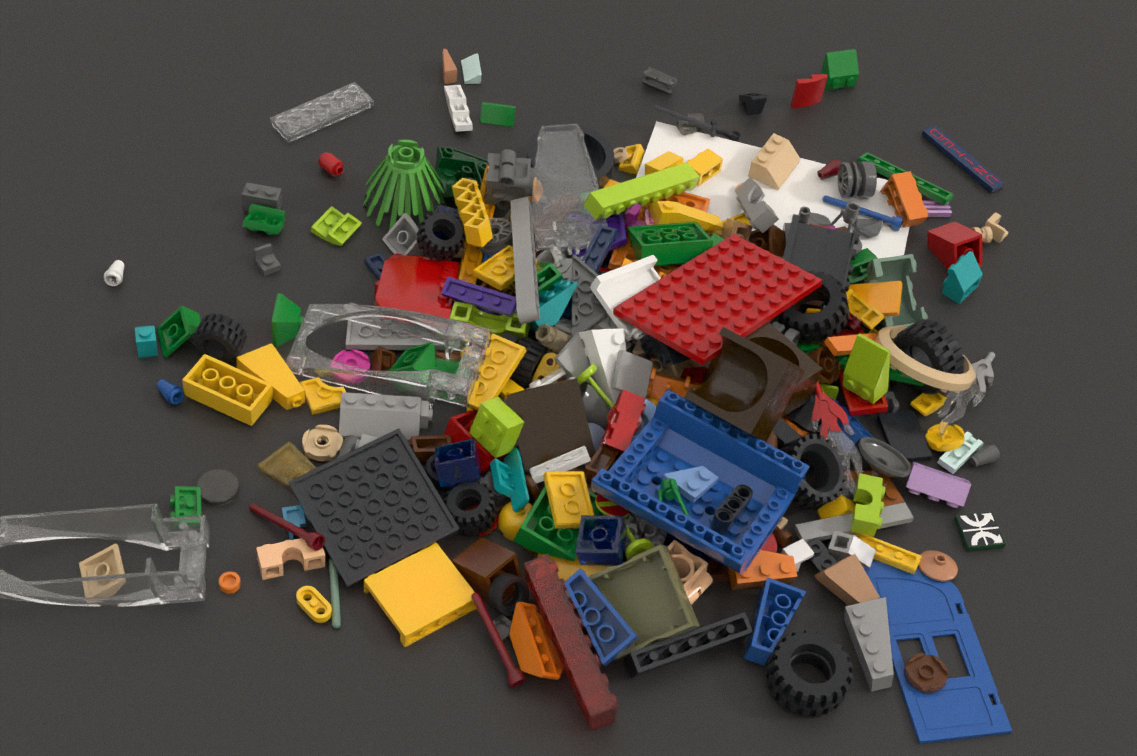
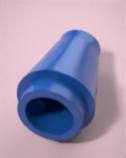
M165 379L157 383V389L168 403L176 405L184 399V392L180 386Z

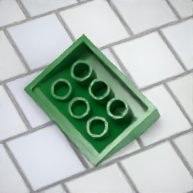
M697 222L627 227L637 261L654 255L658 260L655 265L664 267L671 264L684 265L713 247V240Z
M544 487L513 541L532 552L574 562L593 528L555 529L546 487ZM588 490L597 522L602 512L595 503L597 495Z

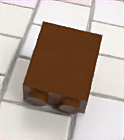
M483 537L452 560L453 565L473 591L477 592L481 599L489 606L488 591L495 578L505 573L523 578L516 553ZM514 583L505 589L502 603L515 594Z

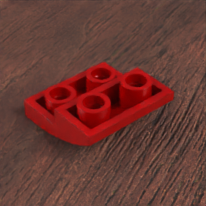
M811 74L810 79H797L791 107L802 108L819 103L822 99L828 77L827 74Z

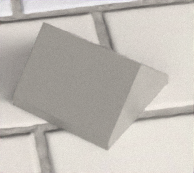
M404 213L382 240L393 254L424 255L422 253L423 249H419V243L416 241L419 228L409 215Z

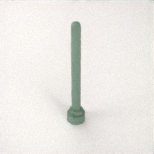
M329 557L332 626L337 629L341 625L338 572Z

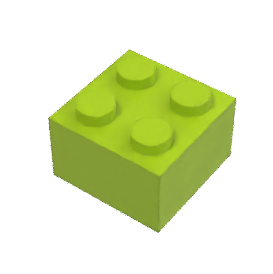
M499 397L480 404L469 433L497 458L513 450L524 421Z

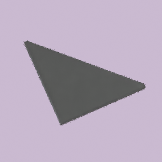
M575 254L572 256V281H577L578 285L572 295L571 338L576 332L593 329L609 316L590 289L591 284L599 275Z

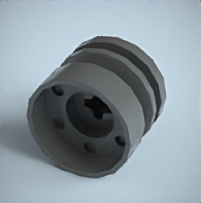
M862 161L858 164L855 162H842L838 169V190L842 198H848L849 196L855 198L857 195L859 197H873L877 185L874 163L872 161Z

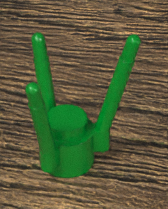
M673 478L664 479L661 482V489L657 490L658 500L662 501L663 497L667 500L676 499L683 514L689 517L676 480Z

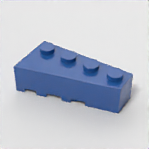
M580 568L564 584L602 664L607 666L639 637L585 571Z
M768 577L766 578L759 590L751 624L753 633L748 637L744 659L764 666L807 591Z

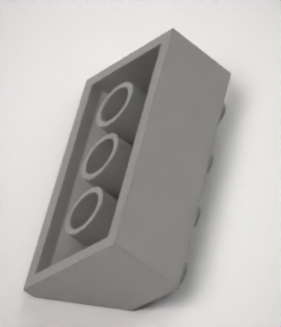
M342 392L339 434L343 438L353 435L361 439L362 434L380 438L399 428L405 439L410 441L411 436H419L421 397Z

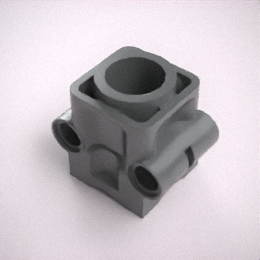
M505 149L500 154L488 153L487 163L489 168L486 173L485 187L487 192L484 204H495L501 210L511 209V200L532 196L534 167H530V158H517L516 153L510 149Z

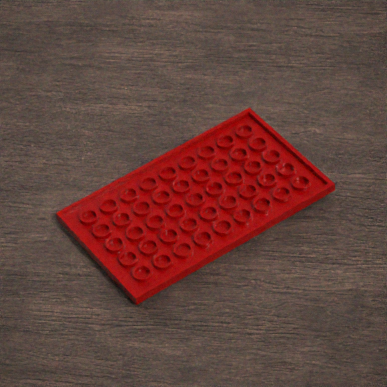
M733 234L614 307L613 315L704 366L721 354L723 342L719 333L722 327L745 338L819 288L822 284V279Z

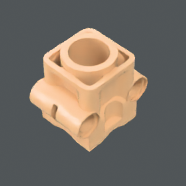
M674 540L668 546V549L692 605L711 585L712 577L706 572L708 567L706 561L691 554L683 545Z

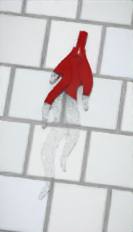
M817 381L814 389L815 405L812 413V427L814 431H817L818 423L821 420L820 435L825 436V440L830 439L833 442L832 447L837 446L839 448L838 455H843L844 460L841 461L842 466L846 465L847 471L843 472V475L847 476V481L843 482V484L854 495L856 483L850 472V461L855 466L858 478L859 473L863 474L862 459L856 445L838 426L837 419L842 423L845 431L850 436L854 435V431L849 424L845 411L839 404L830 399L825 392H822L819 381Z

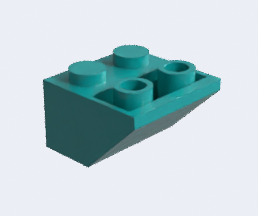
M969 251L965 256L962 255L955 265L952 264L947 271L949 275L943 282L942 294L960 304L978 287L983 273L973 252Z

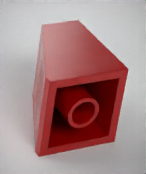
M957 222L927 231L928 248L947 270L952 264L955 265L962 255L965 256L969 251L973 252L979 267L982 266L981 233Z

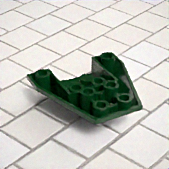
M438 146L435 172L442 181L440 185L444 190L443 197L454 198L452 186L461 178L477 181L480 190L488 164L487 160L455 148Z

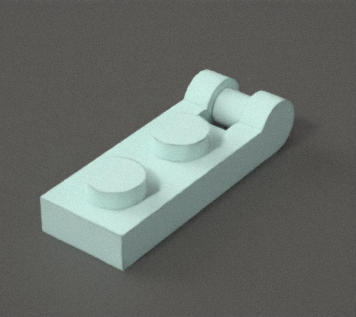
M968 431L964 434L965 440L961 447L945 452L937 462L952 474L976 451H979L984 444L980 439L976 440L973 438V434Z

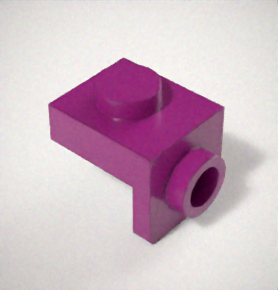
M635 203L631 209H627L624 218H626L625 230L629 226L647 225L645 222L638 220L641 205Z

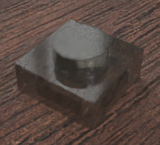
M501 614L493 623L503 643H505L510 638L509 633L512 622Z

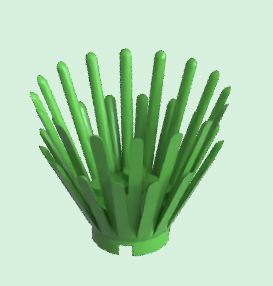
M399 140L396 146L393 147V144H391L388 154L372 172L371 177L366 185H369L375 177L365 194L367 197L363 206L368 203L381 180L368 209L367 217H370L388 181L376 225L380 226L384 212L387 213L389 211L394 189L395 194L389 230L396 223L397 210L399 216L403 215L404 198L405 213L410 217V190L413 215H418L421 225L424 215L419 185L427 211H430L431 214L434 208L425 178L439 210L444 212L440 203L441 199L442 203L445 204L442 196L444 190L440 185L442 181L425 157L423 147L422 149L418 148L417 142Z

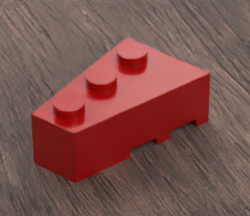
M624 389L620 391L599 446L603 445L617 450L619 455L624 453L632 443L633 435L637 431L639 417L646 408V404H644L646 398Z

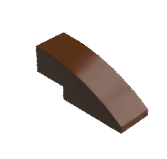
M450 435L411 436L410 441H407L420 464L427 462L436 453H453Z
M600 445L584 471L587 488L590 492L598 494L592 490L591 481L602 468L609 471L616 462L619 451Z

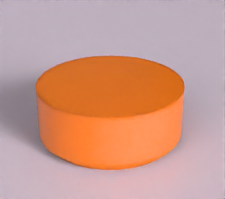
M225 572L219 577V588L222 592L231 594L239 590L241 582L237 573Z

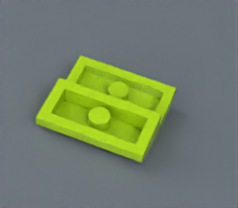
M331 206L311 227L310 232L332 244L342 246L362 225V222L349 213L343 215Z

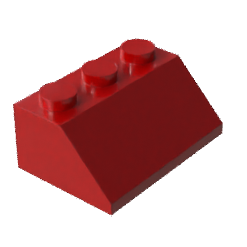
M474 409L450 417L444 435H450L451 442L455 448L480 473L491 470L490 463L495 457L469 433L478 410ZM509 453L497 457L496 459L499 461H503Z

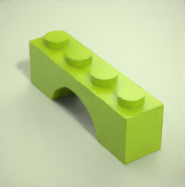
M454 301L449 318L453 328L492 335L493 333L500 337L508 332L522 339L528 336L530 322L520 324L517 313H514L512 317L492 315L477 309L473 305Z

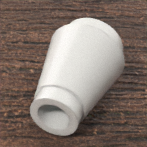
M114 261L104 273V280L109 286H117L122 282L125 266L122 261Z

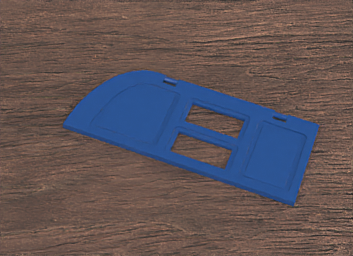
M873 561L870 569L864 568L879 597H886L893 669L918 743L925 744L1010 734L1012 728L1003 704L1000 702L997 688L958 588L951 581L941 582L927 577L921 572L919 567H917L914 575L880 561ZM956 606L960 607L962 614H958ZM954 635L969 676L948 678L945 686L936 693L928 694L915 690L905 678V665L896 641L919 639L923 652L926 655H934L939 658L932 637ZM989 696H993L996 705H992Z

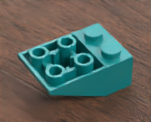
M561 279L553 284L554 287L549 291L545 290L539 294L540 320L530 322V330L537 332L539 326L543 324L553 326L559 321L578 285L577 281Z

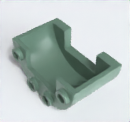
M913 254L873 259L867 266L866 273L869 274L868 278L864 279V283L902 282L899 316H885L877 325V328L880 330L887 326H910L918 320L928 319L924 307L916 309V300L912 293L913 284L910 281L909 275L917 272V263Z

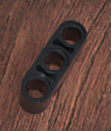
M745 484L736 486L716 510L710 529L720 535L727 534L747 510L753 496V490Z

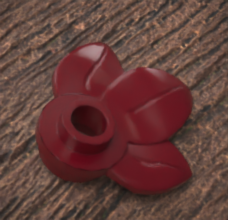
M849 312L847 324L856 333L859 330L862 331L863 328L861 326L863 323L856 316L852 318Z

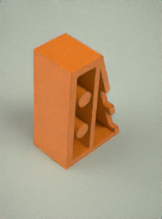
M911 171L892 174L880 192L888 197L887 203L893 205L896 210L894 214L903 217V228L923 224L928 218V211L923 204L921 193L917 189L916 180L912 176Z
M760 550L747 571L743 574H739L727 567L732 590L762 587L767 577L784 584L792 583L798 577L793 556Z

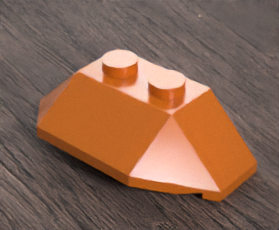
M518 602L515 607L509 635L521 671L541 678L558 680L563 671L564 664L552 629L544 617L537 612L538 608L535 604Z

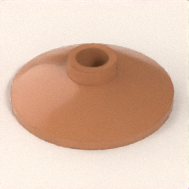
M935 550L925 551L920 554L922 558L918 567L927 577L941 582L950 581L956 577L958 572L957 564L947 554Z

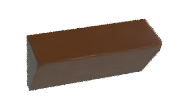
M380 346L372 353L369 382L380 384L393 383L387 372L395 364V353Z

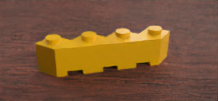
M461 178L452 186L459 217L464 226L467 244L483 247L493 238L489 217L477 181Z

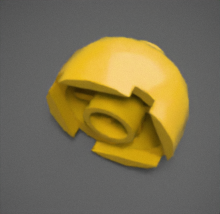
M509 502L501 509L498 516L499 531L501 530L506 539L514 540L518 530L533 507L529 502L518 512L513 511L512 502Z

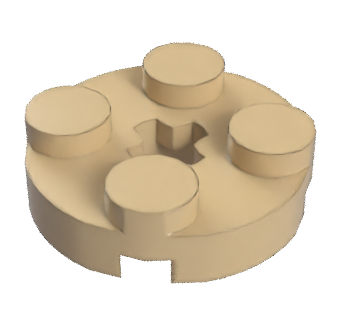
M317 425L315 429L307 430L302 438L305 456L317 461L330 462L336 459L343 445L342 435L340 436L337 429L330 425ZM322 441H326V444H325V445H320V444H318V443H321Z

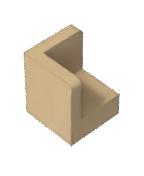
M995 212L986 221L985 226L991 227L992 239L1000 243L1009 232L998 225L1001 215Z

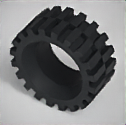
M806 435L784 444L783 448L779 449L797 460H800L801 456L805 457L815 469L817 477L815 488L810 487L805 479H803L792 501V505H800L802 509L814 508L836 500L835 498L841 495L840 491H843L846 487L843 482L847 481V476L843 475V472L847 471L846 465L842 466L841 462L844 460L843 455H838L839 448L837 446L832 447L833 442L830 439L825 440L823 435Z

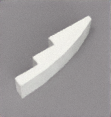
M461 85L444 86L446 101L455 131H473V124L469 118V109L466 105V96Z

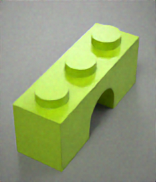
M859 473L855 484L853 501L861 502L865 505H855L851 518L850 532L875 536L876 530L881 529L883 518L879 517V515L883 511L884 502H881V498L883 499L885 494V487L882 486L883 478Z

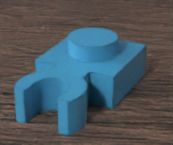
M300 505L282 508L284 520L299 528L306 527L305 515ZM289 532V540H294V534Z

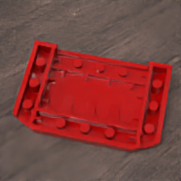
M394 254L384 262L374 305L376 308H380V315L384 317L448 328L453 299L442 296L441 292L447 277L457 279L459 262L444 261L442 259L436 261V258L430 259L425 256Z

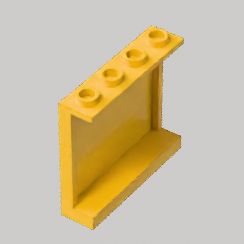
M437 543L364 579L365 594L368 592L372 594L399 631L400 642L404 647L477 609L471 598V595L475 592Z

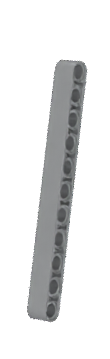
M529 196L510 201L516 305L520 324L540 320L533 215Z

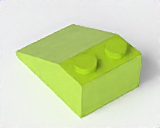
M859 333L844 370L843 386L847 390L859 395L862 399L874 404L888 392L891 351Z

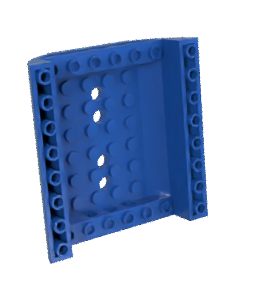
M668 389L659 399L653 418L609 471L602 468L591 481V488L594 492L728 568L743 574L779 524L810 466ZM704 466L719 477L717 483L694 503L681 495L689 517L683 514L676 499L667 500L663 497L662 501L658 500L657 490L661 489V482L666 473ZM740 484L749 486L753 490V496L748 508L729 532L725 535H720L711 530L710 525L716 510L735 487Z

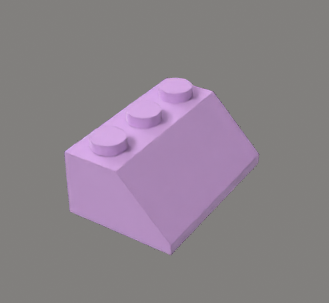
M916 462L912 463V471L906 482L909 492L920 495L922 492L928 494L927 498L939 502L942 499L947 501L949 506L958 508L960 505L964 507L971 487L969 480Z

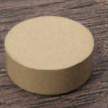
M619 147L613 150L614 163H621L628 158L625 148Z

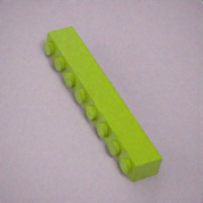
M687 162L590 192L583 205L595 220L606 219L611 215L620 214L628 208L631 209L635 203L645 206L648 203L657 202L663 198L667 199L675 194L679 195L687 190L691 191L697 186L700 176Z

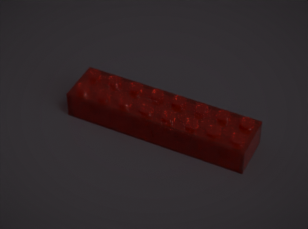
M546 554L525 562V581L529 586L531 595L590 731L592 732L614 723L618 713L616 696L614 693L610 694L608 690V678L605 673L601 674L599 667L601 664L597 654H592L590 649L592 643L589 636L583 634L582 628L584 626L580 616H575V605L571 597L566 595L565 591H567L563 578L559 579L557 572L559 570L555 560L551 561L549 555Z

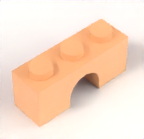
M302 538L256 547L257 561L262 580L284 576L283 564L292 559L300 561L304 571L325 567L323 547L315 551L309 548Z

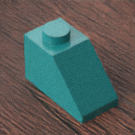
M136 326L135 337L138 358L158 356L155 326Z

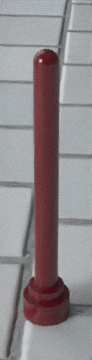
M255 503L250 504V511L302 538L309 548L318 551L323 547L325 537L318 532L309 533Z
M477 592L473 593L471 598L508 671L507 681L510 687L514 688L523 684L526 681L523 672L515 668L480 595Z

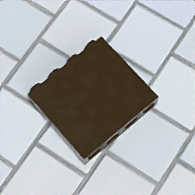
M576 376L511 394L509 392L506 393L507 398L503 399L504 403L524 421L515 447L520 449L525 473L530 472L529 469L582 446L586 447L589 457L594 456V445Z

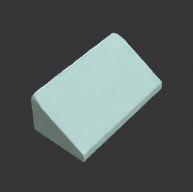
M478 54L461 60L464 84H481L482 74Z

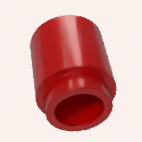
M325 152L319 157L318 163L320 167L331 176L336 177L343 173L344 163L333 154Z

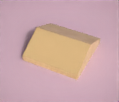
M116 543L79 563L87 599L114 594L126 580L119 547Z

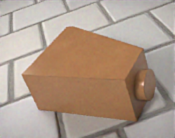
M855 553L814 575L820 583L848 606L880 598Z

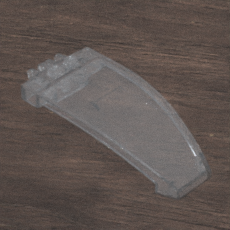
M578 124L542 126L538 135L532 193L536 250H557V256L561 255L562 250H567L568 255H572V249H575V254H579L580 249L583 248L587 251L599 226L608 227L606 219L595 220L583 205L590 192L600 189L584 142V133Z

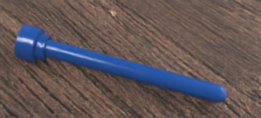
M827 195L822 198L824 202L844 209L848 203ZM860 207L859 214L876 220H883V222L890 224L889 226H892V229L900 230L903 217H889Z

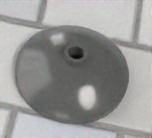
M863 437L859 441L858 448L860 454L875 473L897 478L906 477L911 473L912 467L909 461L892 446L871 437Z

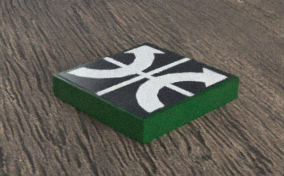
M993 511L955 516L954 520L966 551L1005 547L1006 542Z

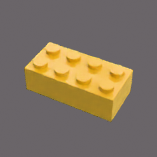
M206 354L201 357L182 380L185 396L250 426L256 422L273 400L272 384Z

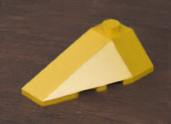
M657 201L647 206L655 225L697 222L703 230H724L719 216L677 202Z

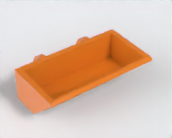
M653 368L650 374L646 397L659 400L669 389L684 398L693 386L698 389L704 383L692 381L689 376L684 379L656 372V368Z

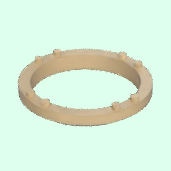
M887 326L879 331L875 342L891 351L890 367L892 369H898L913 379L939 388L944 393L947 390L960 393V391L969 389L976 377L975 370L964 354H962L965 358L962 374L942 372L909 357L891 340L908 326Z

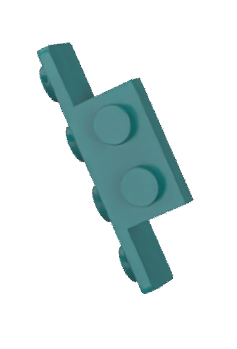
M515 447L504 458V463L495 458L490 463L495 490L499 494H504L511 498L513 511L518 512L527 505L529 494L520 451Z

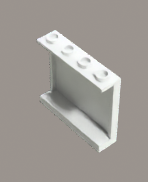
M654 255L599 275L590 286V289L618 329L624 328L627 342L633 339L639 340L647 333L613 315V308L661 279L653 268L658 261Z

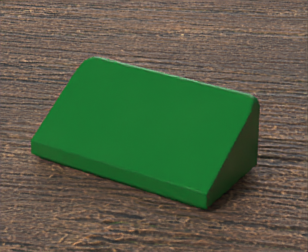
M482 102L480 123L513 127L516 106Z

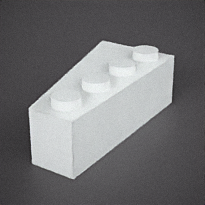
M624 328L579 332L580 338L583 339L586 347L584 348L585 355L589 357L590 364L594 363L597 367V371L592 375H594L597 385L615 405L620 391L612 389L618 351H626Z

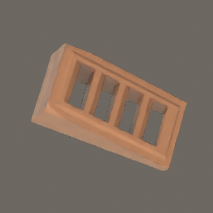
M443 49L442 68L444 83H455L457 81V68L448 51Z

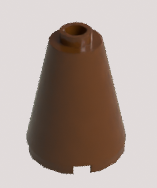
M827 346L820 347L806 354L823 368L818 379L819 383L831 384L839 378L840 362L836 361L835 356Z

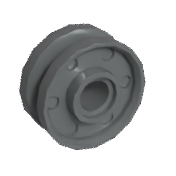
M504 218L489 219L493 238L483 247H479V250L484 254L495 255L508 245L513 247L512 223Z

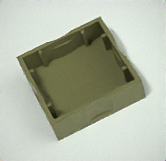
M658 545L633 556L623 564L611 566L589 576L639 637L615 659L623 660L630 652L700 627L668 546Z

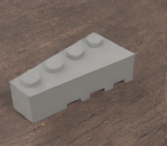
M886 597L845 606L844 621L870 691L892 687L894 673Z

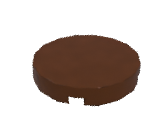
M926 653L915 654L908 660L904 669L905 678L909 685L922 693L932 694L939 692L947 681L948 670L945 664L934 655L929 656Z

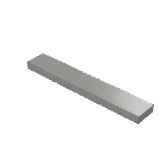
M906 503L883 507L882 514L879 515V517L883 518L881 528L910 523L914 518ZM853 513L795 525V531L799 539H804L806 543L811 542L817 537L820 541L832 539L834 531L850 535L856 534L855 532H850Z

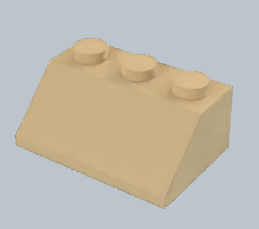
M773 133L751 161L748 177L779 190L801 159L788 139Z

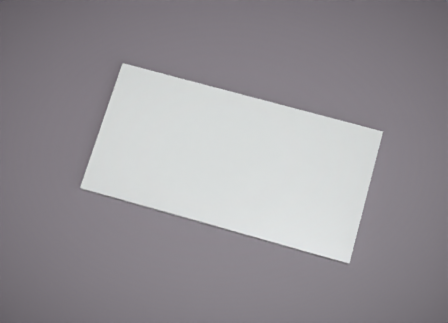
M656 121L636 178L645 176V163L667 151L683 157L684 163H686L688 160L696 157L699 152H703L708 148L723 158L721 171L699 187L696 186L693 190L684 192L709 198L710 203L707 213L719 216L720 220L723 221L744 212L740 207L741 204L736 199L738 196L735 188L738 184L750 178L748 174L751 161L762 148L716 136L711 137L708 134ZM800 158L799 164L779 190L753 179L765 194L762 201L764 200L778 216L779 220L774 225L783 230L784 223H791L793 214L798 215L800 208L804 206L808 207L811 213L824 215L832 222L840 214L841 210L845 209L824 202L822 198L825 195L848 203H856L862 208L889 217H896L894 214L895 208L887 203L888 197L880 192L888 181L885 179L877 178L876 191L873 197H859L857 195L855 198L850 196L842 198L838 190V175L821 180L817 175V171L821 170L826 164ZM861 214L858 215V219H873ZM843 217L833 225L835 228L843 226L848 228V224L843 221ZM883 222L880 233L877 236L868 237L860 234L859 240L862 243V250L868 248L878 259L904 255L909 227L903 228L901 225L898 231L892 229V226H889L890 224ZM851 226L850 233L854 231L853 226Z

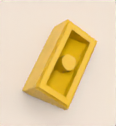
M641 144L625 147L628 158L619 164V171L638 174L645 154Z

